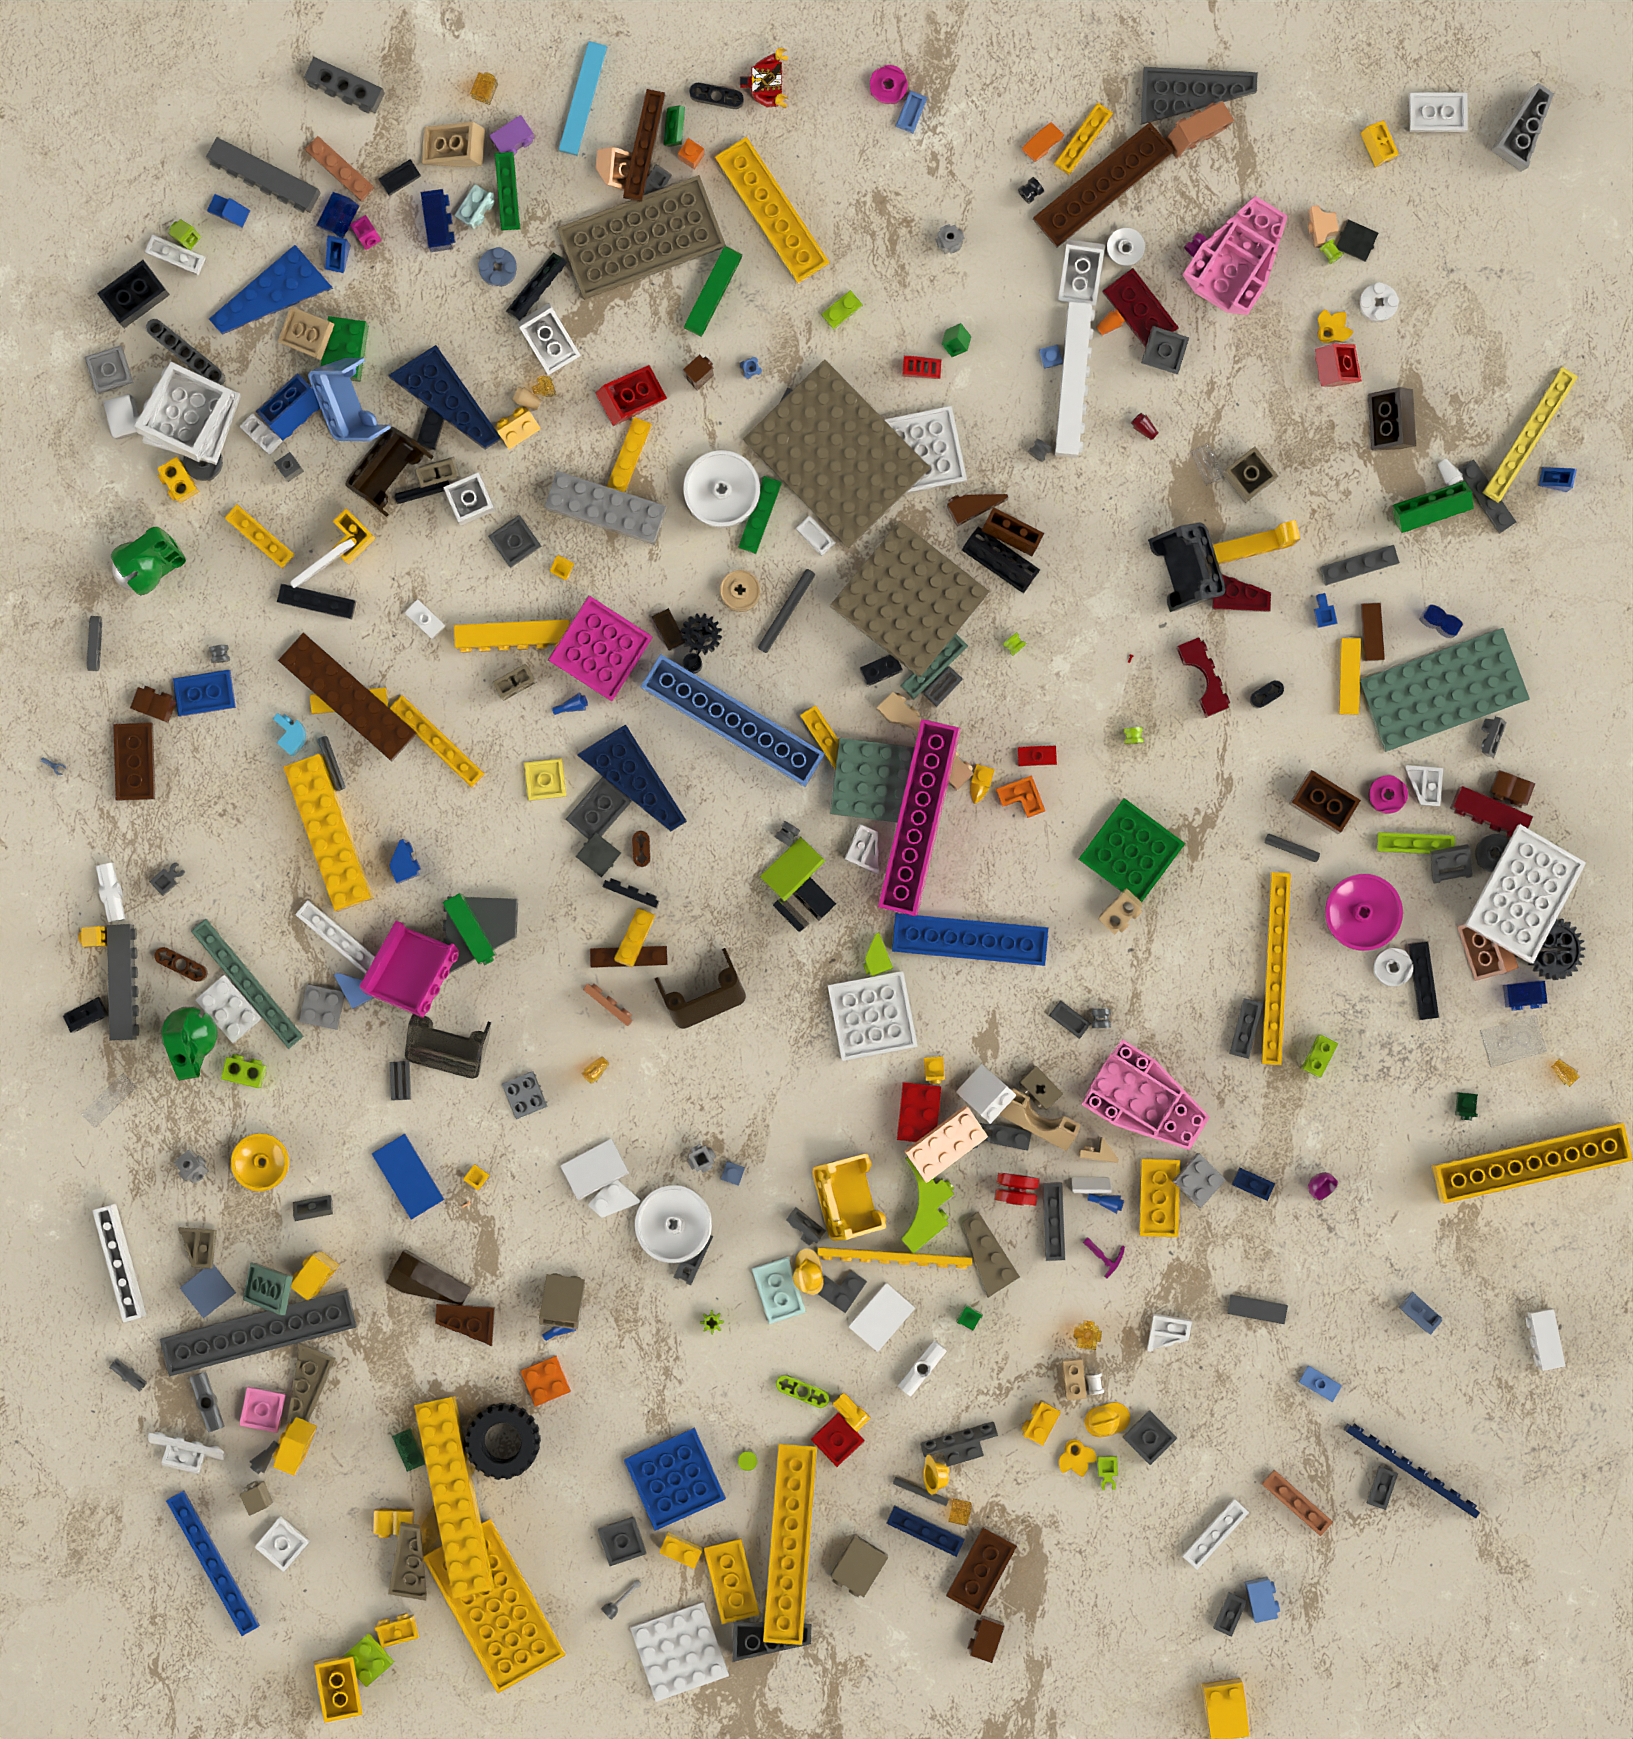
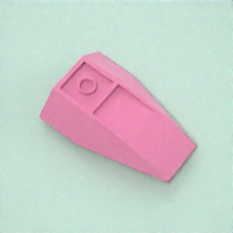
M1123 1039L1109 1054L1089 1086L1081 1104L1115 1126L1188 1150L1191 1149L1210 1118L1155 1059Z

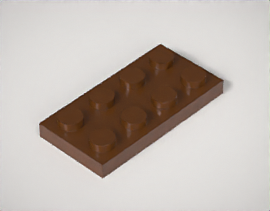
M153 723L113 724L116 801L154 800Z
M982 1527L946 1597L981 1615L1017 1545Z

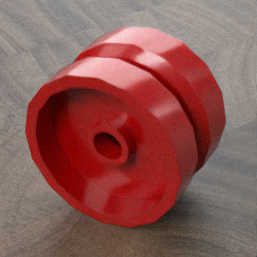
M998 1173L997 1183L1008 1186V1189H996L994 1200L1013 1205L1036 1206L1037 1195L1026 1192V1189H1038L1040 1178Z

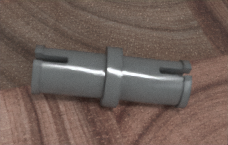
M118 1358L109 1367V1369H112L122 1377V1381L128 1382L139 1392L147 1384V1381L138 1376L133 1368H128Z

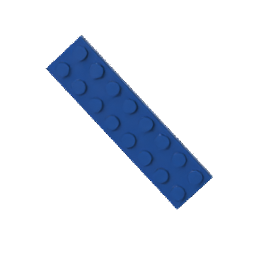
M895 913L892 952L1045 966L1049 928Z

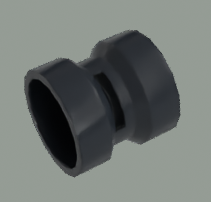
M1032 177L1028 180V184L1022 185L1018 189V192L1030 204L1037 195L1040 196L1044 192V189L1038 180Z
M690 653L683 659V665L686 670L693 674L701 671L703 663L699 655Z

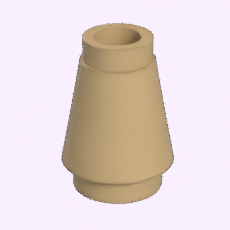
M518 387L512 399L517 405L535 410L538 409L542 401L525 387Z

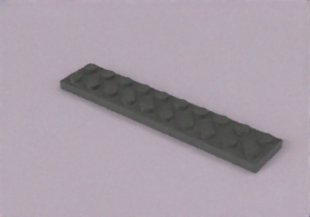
M347 1289L287 1305L285 1315H279L267 1310L161 1338L160 1342L170 1377L357 1328V1323Z

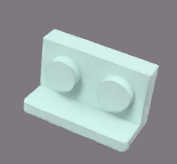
M475 184L454 215L455 218L472 229L480 226L485 218L483 215L487 210H491L495 203L493 193H488Z

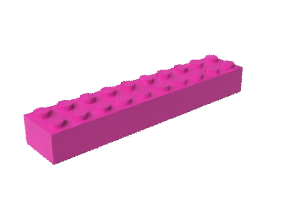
M921 719L878 905L880 908L917 916L919 913L961 732L960 727Z

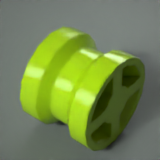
M1016 632L1003 643V646L1008 648L1010 654L1014 656L1027 643L1022 641Z
M1143 727L1124 728V733L1126 734L1124 744L1144 743V739L1141 737Z

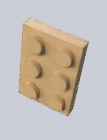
M291 306L278 342L321 360L334 323Z

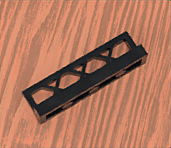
M978 526L963 546L962 551L1024 594L1040 569L996 538L982 532V528ZM976 535H980L985 541L980 540ZM993 547L1000 549V552L994 550ZM1009 558H1013L1016 563L1010 561ZM1024 568L1030 570L1031 572H1033V574L1030 575L1024 570Z

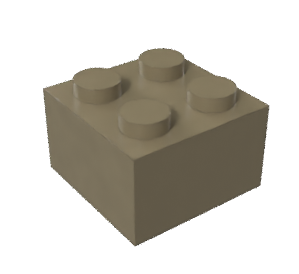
M1256 447L1249 450L1222 473L1245 503L1279 477Z

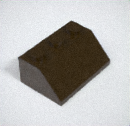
M1398 387L1369 393L1371 450H1395L1415 447L1416 430L1413 389Z

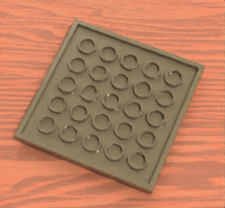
M899 521L830 604V607L920 678L990 591L908 526Z

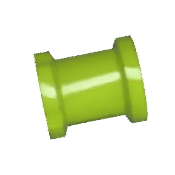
M1331 239L1319 248L1329 259V264L1334 263L1344 255L1335 246L1334 239Z

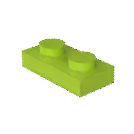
M850 290L824 311L821 316L834 330L860 309L863 304Z

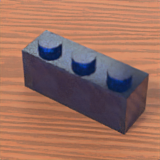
M443 189L420 192L430 252L453 249L452 243H456L454 231L451 232L450 230L453 220L452 214L448 213L447 206H450L449 195H445Z

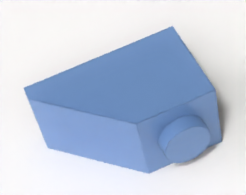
M341 973L334 974L352 1009L374 999V997L365 994L360 989L361 979Z

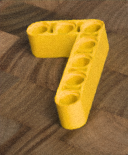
M1292 520L1279 524L1273 530L1213 544L1218 564H1223L1294 546L1301 538L1297 522Z

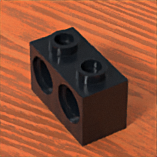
M891 655L860 667V672L867 687L903 671L900 662Z

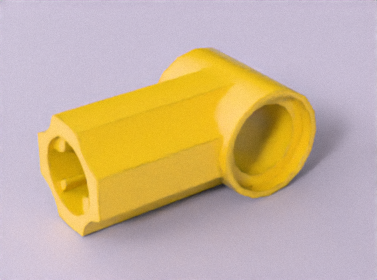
M844 1392L832 1403L846 1418L847 1423L857 1432L871 1419Z

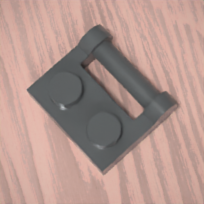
M1468 844L1430 851L1432 880L1434 884L1447 879L1464 876L1466 878L1472 877L1471 854ZM1464 866V869L1439 873V870Z

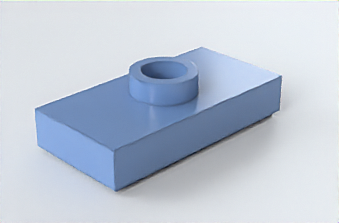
M1307 1366L1298 1381L1331 1402L1334 1401L1342 1387L1339 1383L1310 1366Z

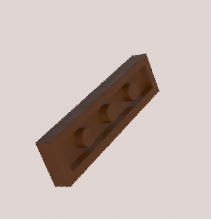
M667 946L642 947L634 966L668 965ZM619 947L590 948L591 968L629 966L615 961L614 958Z

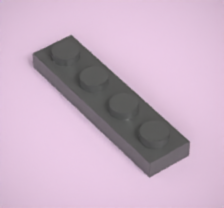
M1474 459L1458 469L1463 474V481L1470 487L1473 496L1499 534L1516 523V520L1502 500L1497 503L1482 493L1489 481Z
M1391 545L1322 566L1320 570L1325 586L1390 567L1400 562L1395 546Z
M1062 1182L1043 1183L1046 1261L1065 1260Z

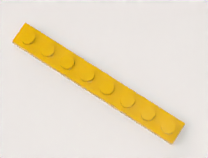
M818 1247L817 1256H821L823 1260H833V1257H840L841 1261H852V1258H860L859 1262L870 1263L871 1259L879 1260V1263L890 1264V1260L898 1261L900 1265H910V1262H917V1266H929V1263H937L936 1267L948 1268V1264L956 1265V1268L967 1269V1265L972 1266V1257L913 1254L909 1252Z

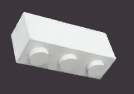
M1549 1307L1528 1311L1526 1325L1528 1329H1531L1532 1336L1529 1339L1531 1347L1535 1349L1536 1355H1533L1535 1366L1542 1371L1565 1367L1554 1309Z

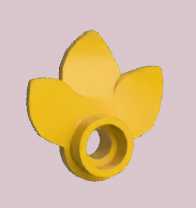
M1324 309L1318 316L1320 328L1318 329L1317 336L1321 342L1331 343L1334 340L1343 342L1352 336L1353 330L1344 327L1346 324V312H1338L1331 316ZM1324 331H1328L1330 333V336L1325 337L1323 334Z
M1071 1439L1066 1443L1065 1452L1059 1458V1468L1062 1473L1072 1468L1077 1475L1084 1477L1088 1470V1463L1097 1461V1457L1092 1448L1083 1446L1082 1442L1077 1439ZM1073 1445L1078 1447L1076 1452L1071 1451Z

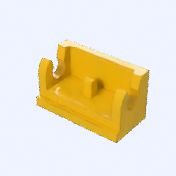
M1384 120L1367 126L1360 133L1375 168L1381 166L1386 161H1392L1399 155Z

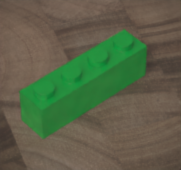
M1465 481L1392 505L1395 524L1401 533L1474 509L1472 490Z

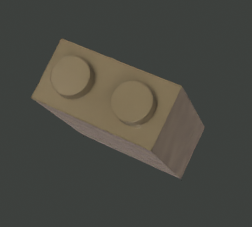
M557 1273L546 1274L539 1324L578 1330L585 1279H581L578 1276L564 1277Z
M855 1534L831 1573L832 1582L840 1587L844 1585L849 1588V1592L852 1595L864 1598L886 1563L888 1554Z

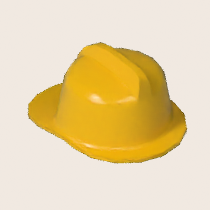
M803 1249L797 1254L795 1259L793 1282L801 1292L815 1295L822 1290L824 1284L820 1258L812 1249Z
M1118 1402L1090 1409L1085 1417V1427L1095 1437H1106L1120 1433L1128 1427L1130 1422L1128 1408Z
M931 1455L926 1456L923 1481L928 1493L934 1495L939 1489L947 1486L950 1470L943 1463L935 1462Z

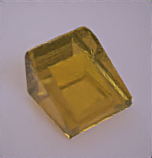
M953 1499L948 1522L967 1526L972 1503Z

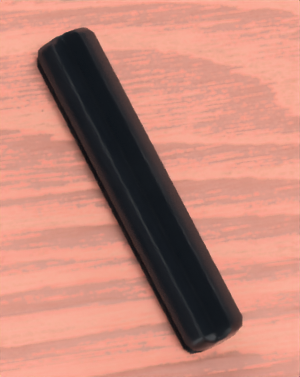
M447 480L395 494V500L397 504L440 493L445 491L443 487L450 485Z

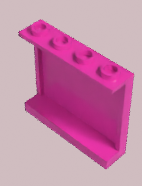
M395 921L359 987L365 994L423 1018L430 1010L434 997L440 992V986L444 979L448 977L452 964L458 959L459 950L453 943L447 945L408 929L403 923Z

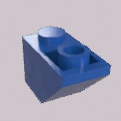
M405 839L399 840L389 864L397 884L419 876L418 871L421 870L417 859L414 860L411 853L414 851L411 843L406 842Z

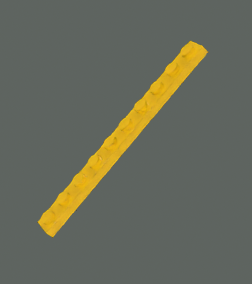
M1271 872L1261 1064L1282 1065L1291 873Z

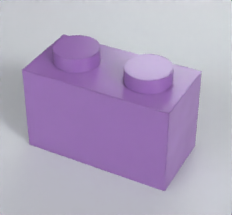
M519 115L489 135L499 153L514 152V155L518 149L528 147L533 143V139H535L534 133L522 115Z

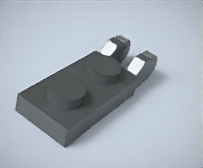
M979 1123L983 1129L992 1130L991 1137H987L984 1141L1028 1151L1032 1132L996 1124Z

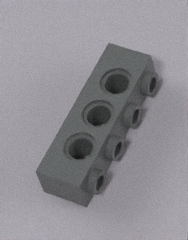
M313 57L304 76L309 87L315 90L320 88L325 91V94L333 98L338 96L342 98L344 103L351 106L355 104L365 113H376L385 94L383 88L316 57ZM325 76H331L329 82H322V79ZM342 84H348L346 90L339 89ZM359 92H366L363 98L356 97Z

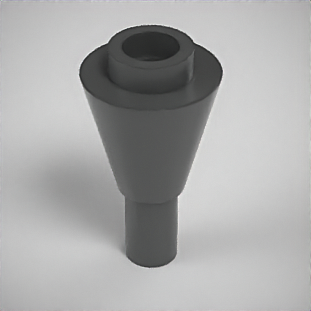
M273 1441L266 1450L249 1461L252 1464L250 1468L257 1474L260 1472L265 1473L272 1454L280 1445Z

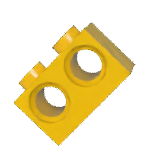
M177 456L157 468L160 473L157 476L163 485L167 484L170 490L167 492L173 501L177 500L181 504L200 492ZM176 469L175 476L168 477V471ZM180 485H185V492L179 494L178 487Z

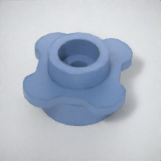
M756 357L740 363V367L744 370V377L747 379L756 374L760 375L762 372Z

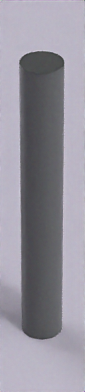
M895 1477L892 1483L941 1505L947 1506L949 1499L938 1494L931 1495L926 1489Z

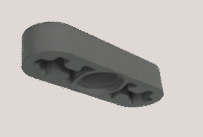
M90 616L88 671H99L103 625L101 616Z

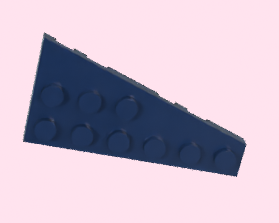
M437 345L388 375L391 380L486 450L501 440L498 432Z
M626 724L577 754L579 758L670 832L687 822Z

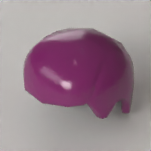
M1318 1173L1311 1178L1308 1184L1309 1193L1313 1198L1319 1201L1323 1200L1337 1188L1338 1181L1330 1173Z

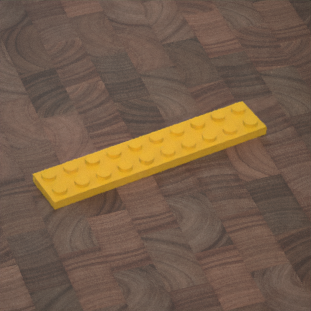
M779 1444L763 1642L802 1645L817 1447Z

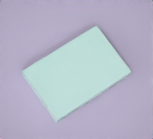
M789 1257L752 1268L769 1324L806 1312L800 1291L793 1282L794 1272Z

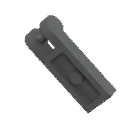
M710 1235L707 1244L698 1255L679 1264L673 1278L678 1280L680 1278L686 1281L688 1285L692 1284L712 1241V1235ZM684 1267L692 1269L691 1273L683 1272Z

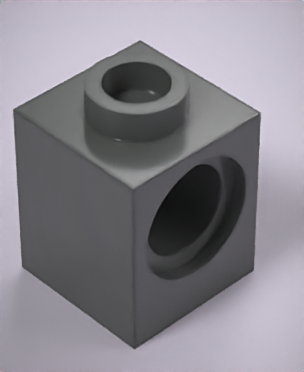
M291 452L274 462L288 482L304 472Z

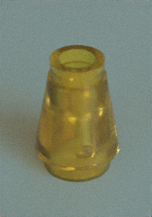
M601 1056L585 1067L581 1074L590 1084L597 1083L609 1062Z
M1560 1059L1551 1066L1563 1084H1567L1569 1087L1580 1077L1577 1074V1070Z

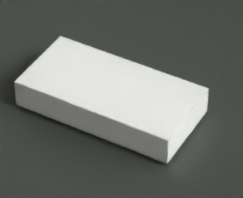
M810 515L796 527V530L821 556L836 544Z

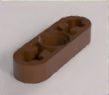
M166 947L156 950L154 957L157 963L196 982H201L207 978L208 971L205 966ZM167 951L166 955L171 958L176 955L171 966L169 965L171 963L170 960L164 959L161 961L160 953ZM179 959L186 961V967L183 970H179L176 967V962ZM191 963L193 964L191 968L195 970L201 968V973H203L202 976H198L196 978V974L192 971H189V974H186V972L190 969Z

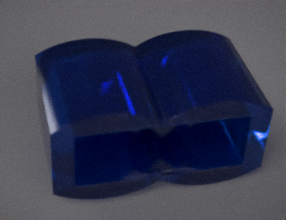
M1436 605L1427 606L1419 618L1426 627L1436 629L1440 635L1446 638L1457 636L1463 625L1459 618L1446 614L1442 608Z

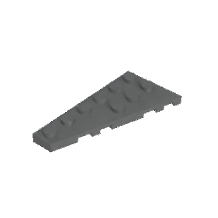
M1144 67L1141 125L1201 109L1213 102L1218 104L1222 101L1226 102L1255 94L1257 92L1258 72Z

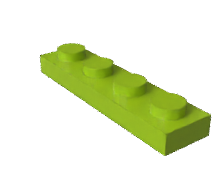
M1377 833V852L1430 854V851L1455 847V835Z

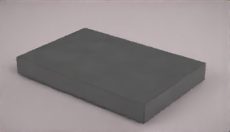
M602 776L565 820L588 840L595 832L602 837L632 801Z

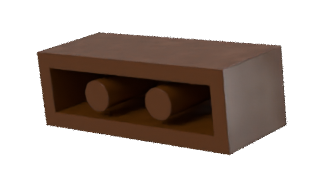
M995 507L991 510L981 530L1031 557L1044 535L1038 529Z

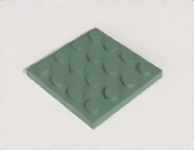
M839 738L830 814L898 823L915 747Z

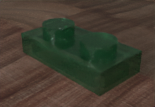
M411 1428L392 1436L407 1472L426 1464Z

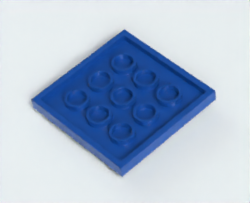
M695 1427L624 1459L655 1531L726 1499Z

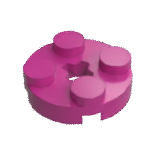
M885 65L880 69L878 68L870 78L871 95L880 103L897 104L907 92L908 83L906 76L897 66ZM891 80L894 87L886 89L883 83Z
M1385 775L1379 777L1371 784L1368 797L1376 811L1391 814L1399 811L1408 799V790L1406 785L1397 777ZM1386 789H1389V792H1393L1390 800L1383 796Z

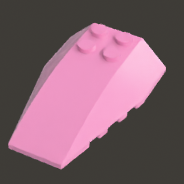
M1257 196L1252 198L1235 216L1231 217L1225 225L1201 245L1186 268L1183 277L1194 293L1227 313L1248 315L1268 283L1288 216Z

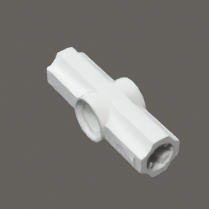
M114 863L96 866L100 882L99 894L105 906L108 922L125 919L121 900L123 894L120 883L117 882Z
M933 1341L914 1363V1366L902 1379L898 1387L909 1396H912L924 1379L930 1375L932 1369L947 1350L936 1341ZM924 1363L928 1366L925 1373L917 1371L919 1364Z

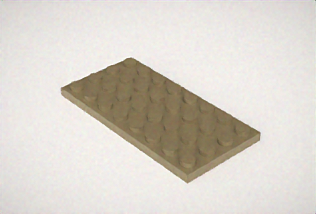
M700 175L644 195L642 202L630 200L557 227L584 300L723 249L726 246Z

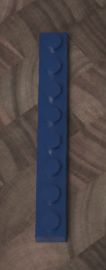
M1347 1423L1344 1427V1431L1474 1518H1477L1480 1514L1476 1510V1504L1468 1499L1466 1502L1459 1498L1461 1494L1452 1488L1450 1491L1443 1487L1445 1484L1436 1477L1434 1480L1427 1477L1429 1473L1421 1467H1418V1469L1412 1467V1461L1402 1456L1400 1459L1394 1455L1396 1451L1388 1445L1385 1448L1379 1445V1439L1371 1434L1369 1437L1362 1433L1364 1429L1355 1423L1353 1426Z

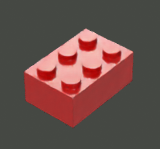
M902 1082L897 1140L917 1142L937 1127L941 1086Z

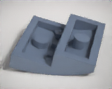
M214 1264L213 1269H203L180 1287L181 1291L203 1318L236 1294L235 1290Z

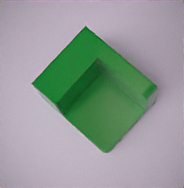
M962 323L945 330L942 345L951 357L968 351L971 335Z
M965 1304L956 1322L974 1331L983 1314Z

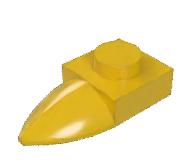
M976 764L970 785V794L974 804L981 801L987 794L995 769Z

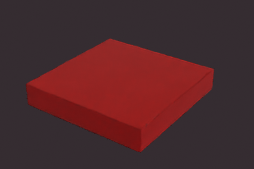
M839 1412L810 1438L836 1467L865 1441Z

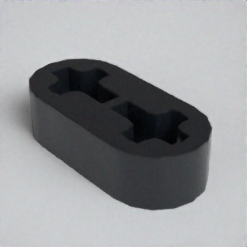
M1274 680L1255 691L1250 697L1251 705L1255 708H1262L1283 694V684L1280 681ZM1271 685L1279 686V694L1275 692L1270 695L1268 694V691L1272 689ZM1263 694L1266 695V698L1262 700L1263 704L1254 702L1256 699L1255 695L1259 697Z

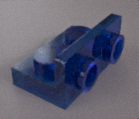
M332 192L316 226L340 238H344L359 205L349 197Z

